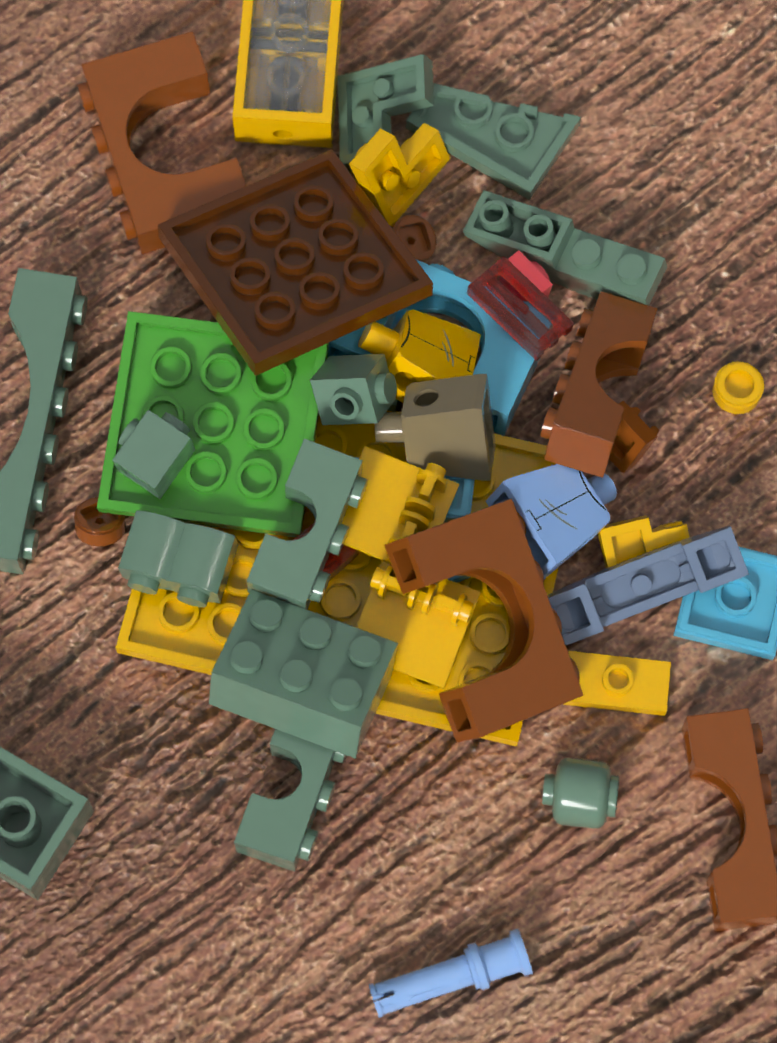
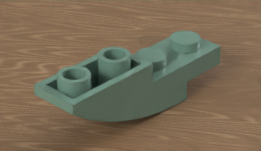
M483 190L463 230L466 237L505 260L520 250L529 261H535L544 268L551 282L596 300L600 291L649 306L667 269L664 257L576 229L571 218Z

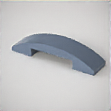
M726 526L636 556L578 580L547 596L551 607L557 612L561 620V634L564 643L569 645L603 632V627L695 591L699 590L700 593L706 592L747 576L749 572L731 526Z

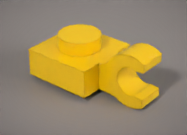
M646 515L607 524L598 533L605 568L690 538L686 523L683 524L682 521H675L651 529L649 517Z

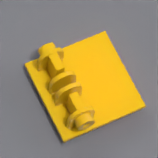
M365 446L359 459L363 460L361 477L368 479V483L358 508L348 506L342 524L349 526L344 545L391 564L384 545L443 524L460 484L444 478L447 471L440 465L428 463L426 469H421Z
M382 561L380 567L375 569L370 582V587L372 588L356 628L398 643L393 670L444 689L481 592L445 579L402 594L392 565Z

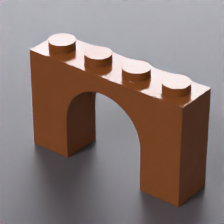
M193 31L81 64L85 79L84 83L77 84L85 113L93 110L95 112L98 125L91 126L93 138L99 155L107 152L109 154L113 167L105 169L108 184L113 197L120 195L123 197L127 210L119 212L121 223L127 240L137 239L141 254L165 248L159 239L158 224L246 187L237 158L188 173L165 174L152 170L142 164L130 149L135 130L150 114L160 109L210 94L207 70Z
M512 499L384 545L402 594L453 576H469L484 582L492 588L501 599L507 611L510 637L507 650L499 664L481 677L438 693L456 743L481 738L584 696L579 684L580 674L578 667L569 656L561 634V620L557 612L551 607L543 585V571L539 563L533 558L525 536V522L516 511Z

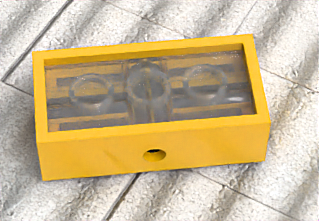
M243 0L232 116L235 142L332 148L344 0Z

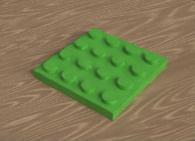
M128 311L98 496V511L134 517L136 510L164 515L189 524L301 538L306 506L286 498L285 484L303 440L307 439L315 442L319 411L310 379L327 360L329 343L255 376L218 322ZM148 410L160 418L167 412L190 428L187 436L191 438L195 447V451L161 499L121 474L112 461L122 447L119 444V439L124 429L134 418L141 420Z

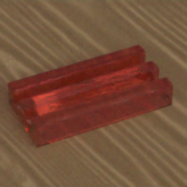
M505 256L468 285L467 294L536 361L544 355V351L548 347L551 349L558 343L562 335L567 336L573 329L574 322ZM501 275L554 327L549 329L529 310V307L518 296H514L496 277ZM485 287H487L499 300H501L526 326H528L539 337V339L534 334H532Z

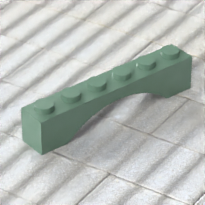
M18 268L8 315L14 332L28 358L31 385L28 414L20 439L8 461L0 470V571L21 575L24 574L26 560H34L37 552L39 531L33 529L36 512H44L49 493L48 482H43L46 464L54 465L57 457L59 437L53 434L56 417L63 418L66 413L68 388H63L66 370L74 371L78 355V342L73 341L76 324H84L88 305V298L81 294L77 277Z

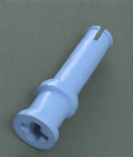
M518 928L511 930L509 937L483 946H478L475 942L468 944V948L463 949L464 955L376 984H369L373 1000L394 994L393 996L374 1001L378 1017L471 985H475L476 990L480 988L485 990L490 988L492 981L519 972L524 976L533 974Z

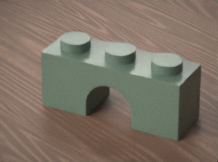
M303 440L285 484V495L287 499L306 506L314 515L315 524L306 536L297 540H283L267 533L265 534L246 581L249 593L252 589L307 610L311 600L317 603L321 602L331 575L324 572L323 569L330 553L339 556L349 531V526L342 524L348 506L358 508L368 483V479L361 477L363 460L310 440Z
M275 729L270 741L271 755L294 764L302 775L301 782L291 795L281 799H269L252 793L234 840V845L238 853L296 872L299 860L309 861L314 850L319 831L311 829L317 810L326 812L331 802L336 782L328 779L334 762L337 761L343 764L347 755Z

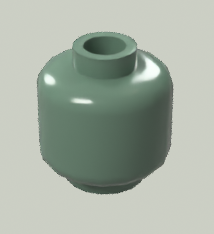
M571 757L563 758L557 765L556 774H545L542 805L552 806V815L557 824L592 829L601 828L605 824L607 817L615 818L619 776L611 775V768L604 761Z

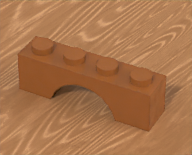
M600 291L594 310L584 308L576 334L577 337L583 338V341H572L564 369L572 371L571 375L561 373L552 401L560 405L559 409L548 408L540 437L549 439L544 460L602 478L604 477L625 408L612 400L603 391L599 383L618 376H637L658 308Z
M749 708L687 716L681 729L689 778L705 782L723 793L736 812L740 829L739 842L735 854L727 862L712 870L706 879L714 930L723 931L777 924V871L774 856H777L776 824H768L765 805L772 804L771 784L768 774H760L757 754L763 753V738L759 723L751 724Z

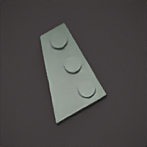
M433 83L434 106L412 111L406 120V129L415 133L423 123H426L439 130L449 154L530 200L579 128L581 117L564 113L563 117L539 112L536 106L523 103L520 104V107L491 101L487 95Z

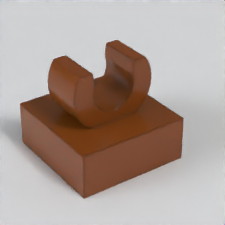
M622 401L619 404L625 409L610 460L624 474L635 467L658 437L659 429L656 426L649 428L639 417L642 411L638 407L630 408L625 401Z

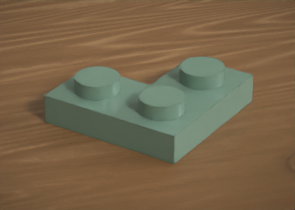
M421 54L338 76L340 160L349 172L352 171L349 163L355 158L357 151L361 146L368 143L380 128L391 134V116L434 106L432 60L426 55Z

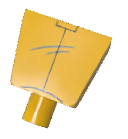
M412 309L405 312L393 330L376 321L366 325L360 337L358 347L372 354H385L389 373H392L396 379V399L403 403L406 387L411 383L473 375L481 334Z

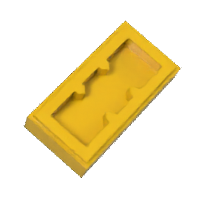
M568 651L569 656L578 667L580 674L579 684L584 696L563 705L666 715L671 662Z

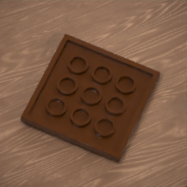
M332 149L158 224L159 239L255 376L433 295L432 280Z

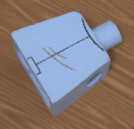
M554 464L504 480L486 500V503L490 507L509 499L513 500L516 511L525 522V536L533 558L539 563L545 579L592 540L611 521L610 514L604 505L616 498L617 491L614 482L607 474H604L603 478L593 476L587 479L582 471Z

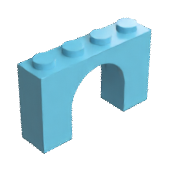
M416 260L433 282V295L376 322L393 330L405 312L414 309L423 313H439L453 317L470 330L481 334L479 342L481 356L473 375L487 374L494 432L505 436L550 339L555 316L546 313L541 306L533 302H519L506 297L489 284L482 282L472 283L455 276L450 269L443 265H428ZM366 326L331 341L327 358L329 356L372 354L358 347L360 337Z

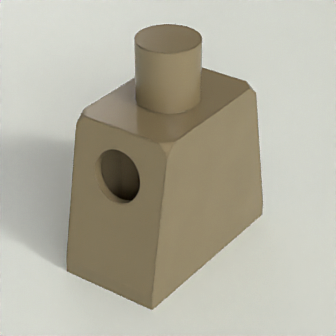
M487 374L411 383L406 387L402 412H386L381 420L375 423L376 442L404 443L407 463L421 469H426L428 463H434L446 469L445 476L490 481L496 444Z

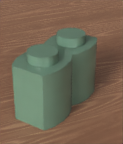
M136 510L118 569L122 577L128 579L127 586L136 591L146 594H157L158 588L172 590L178 593L176 598L179 601L191 606L204 608L207 606V602L221 603L238 544L236 537L229 533L206 526L184 523L152 512Z

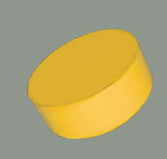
M740 361L728 363L716 374L712 387L714 400L720 408L729 413H747L753 410L760 402L764 391V381L760 372L751 364Z

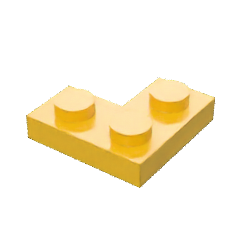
M423 123L412 137L403 142L401 147L394 135L380 128L368 143L360 147L349 165L360 187L391 226L403 215L448 163L450 157L439 130Z

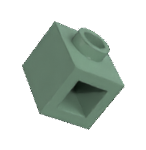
M385 354L329 356L310 379L322 425L378 423L396 400V379L392 373H389Z
M148 410L141 420L134 418L124 429L119 439V444L122 447L112 461L121 474L161 499L195 451L191 438L187 436L190 428L167 412L160 418Z

